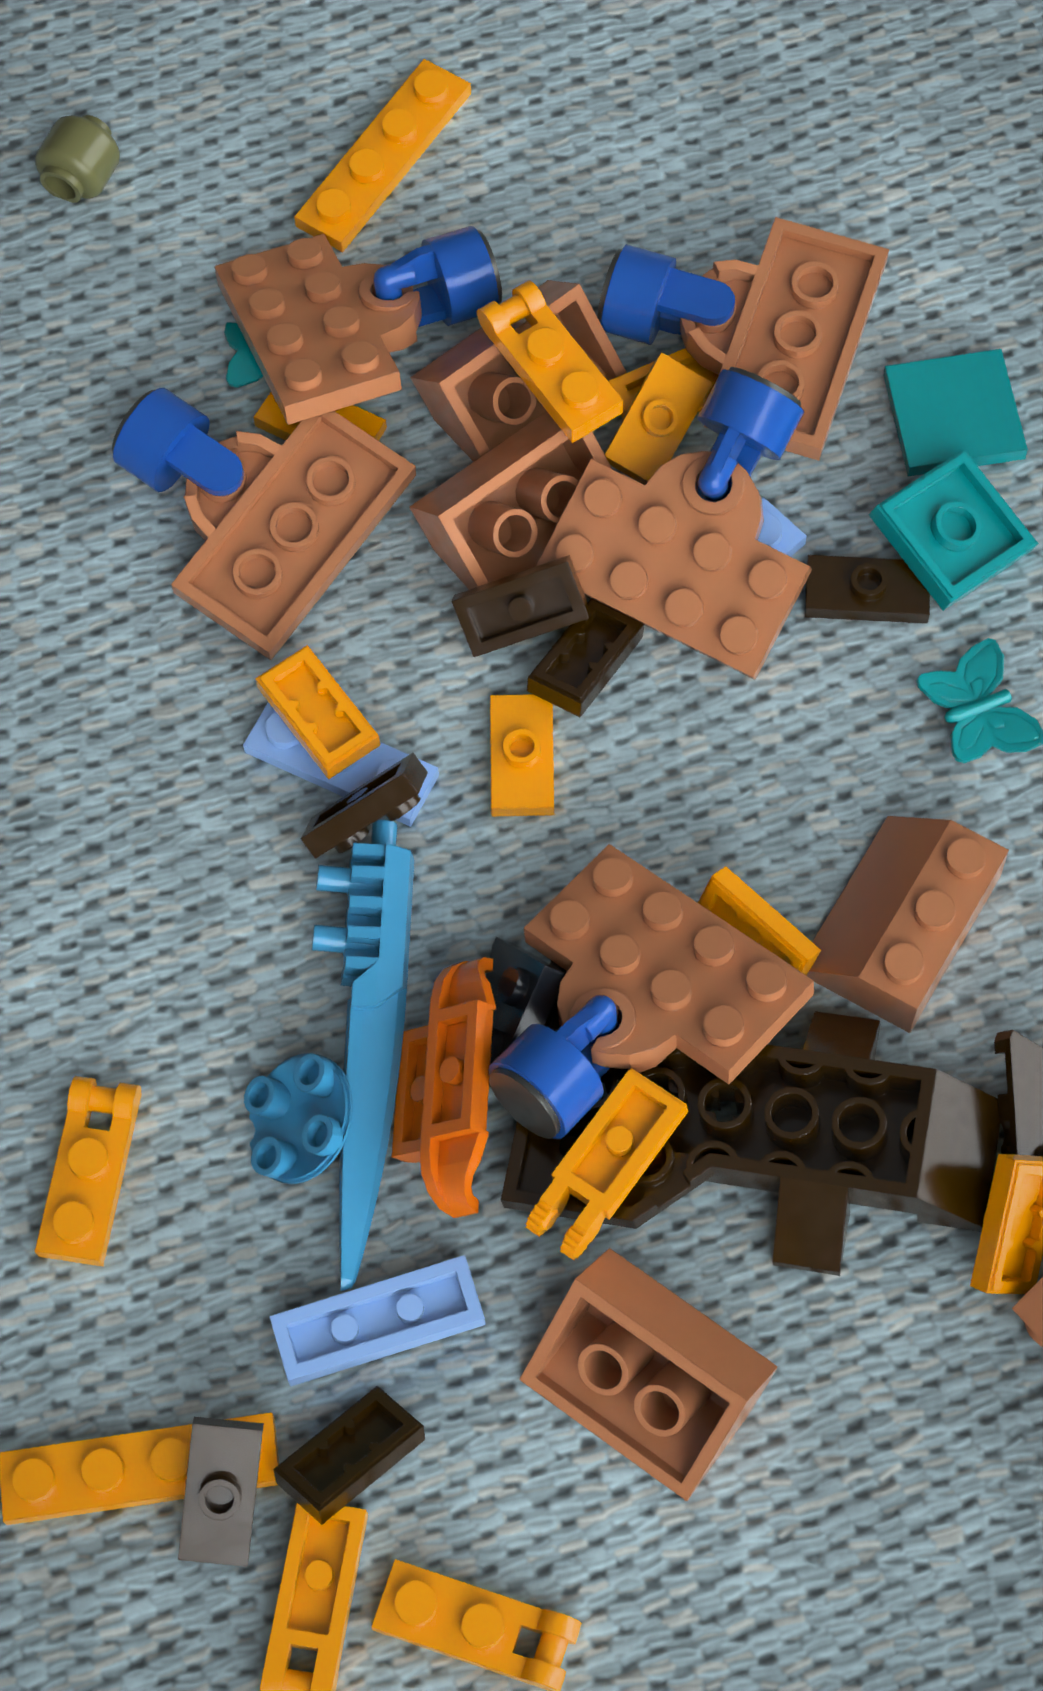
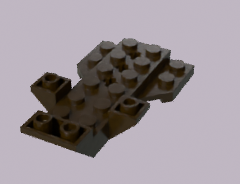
M550 961V965L556 967L564 973H567L566 970L558 966L553 961ZM558 996L544 1025L556 1032L561 1028L557 1008ZM815 1011L803 1049L767 1044L730 1084H727L676 1048L656 1067L643 1071L640 1074L686 1103L688 1113L611 1219L605 1218L602 1224L637 1229L705 1181L779 1193L773 1265L840 1276L850 1217V1204L917 1214V1222L982 1232L984 1214L993 1180L1001 1124L999 1122L998 1098L938 1069L875 1060L880 1030V1020ZM610 1068L600 1078L601 1082L605 1084L608 1095L602 1097L561 1139L540 1137L517 1121L501 1195V1202L504 1208L527 1212L533 1210L535 1204L539 1202L540 1197L552 1183L551 1174L630 1069ZM722 1102H735L737 1113L740 1115L738 1117L732 1116V1121H717L716 1114L711 1112V1109L721 1111ZM570 1194L567 1204L559 1217L577 1219L587 1205Z

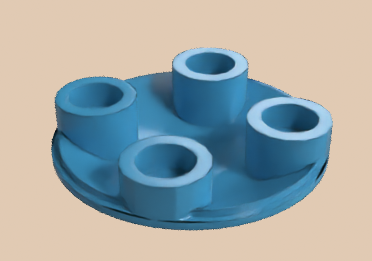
M314 1053L299 1054L283 1061L267 1077L257 1076L249 1083L244 1094V1105L250 1112L249 1119L255 1127V1134L250 1142L253 1169L258 1174L270 1177L275 1181L286 1184H298L318 1176L335 1160L346 1141L350 1129L353 1102L350 1085L344 1072L331 1059Z

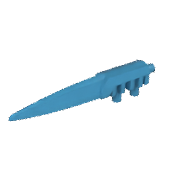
M377 820L372 823L371 843H353L349 868L318 865L316 891L347 893L348 896L345 914L346 927L314 925L312 936L313 951L343 953L341 986L352 987L351 998L347 1002L343 1072L350 1085L353 1110L350 1129L340 1151L339 1159L340 1291L351 1289L356 1282L368 1239L390 1137L403 1044L415 860L411 850L396 846L398 826L395 822L389 820Z

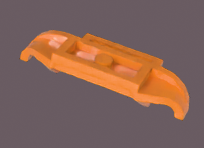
M487 957L472 961H462L444 968L434 981L430 998L428 1025L406 1030L403 1034L391 1157L403 1162H420L421 1175L429 1196L440 1210L453 1218L478 1213L479 1200L473 1195L471 1186L474 1173L480 1161H482L489 1132L486 1131L489 1094L488 1069L491 1060L493 1013L496 1010V1004L490 982L485 976V973L493 971V959Z

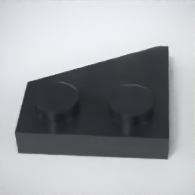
M498 937L494 940L490 958L493 959V971L486 973V978L490 982L496 1004V1010L493 1013L490 1065L531 1024L545 1025L558 996L560 982L566 974L520 946Z

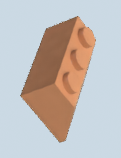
M547 280L538 287L545 299L546 305L608 382L627 373L579 283ZM525 318L511 325L518 335L531 328V325ZM482 327L410 377L435 422L473 462L546 412V409L489 339Z
M546 411L409 508L433 550L470 590L536 567L590 459L609 468L611 466L593 432L572 443Z
M887 816L814 938L813 943L821 949V952L807 976L817 984L911 1033L1000 879L1009 850L952 820Z
M609 1248L575 1278L519 1380L685 1501H688L750 1414L778 1366Z

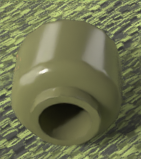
M75 115L60 117L53 124L35 156V165L40 174V182L50 194L66 201L77 203L81 198L90 199L97 197L103 191L120 160L119 148L111 136L112 133L107 124L91 115H83L82 117Z

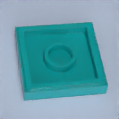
M1002 349L885 366L884 381L908 477L926 474L963 449H965L977 466L1026 459L1028 449Z
M965 449L876 505L869 514L873 522L943 611L1007 569L1039 544Z

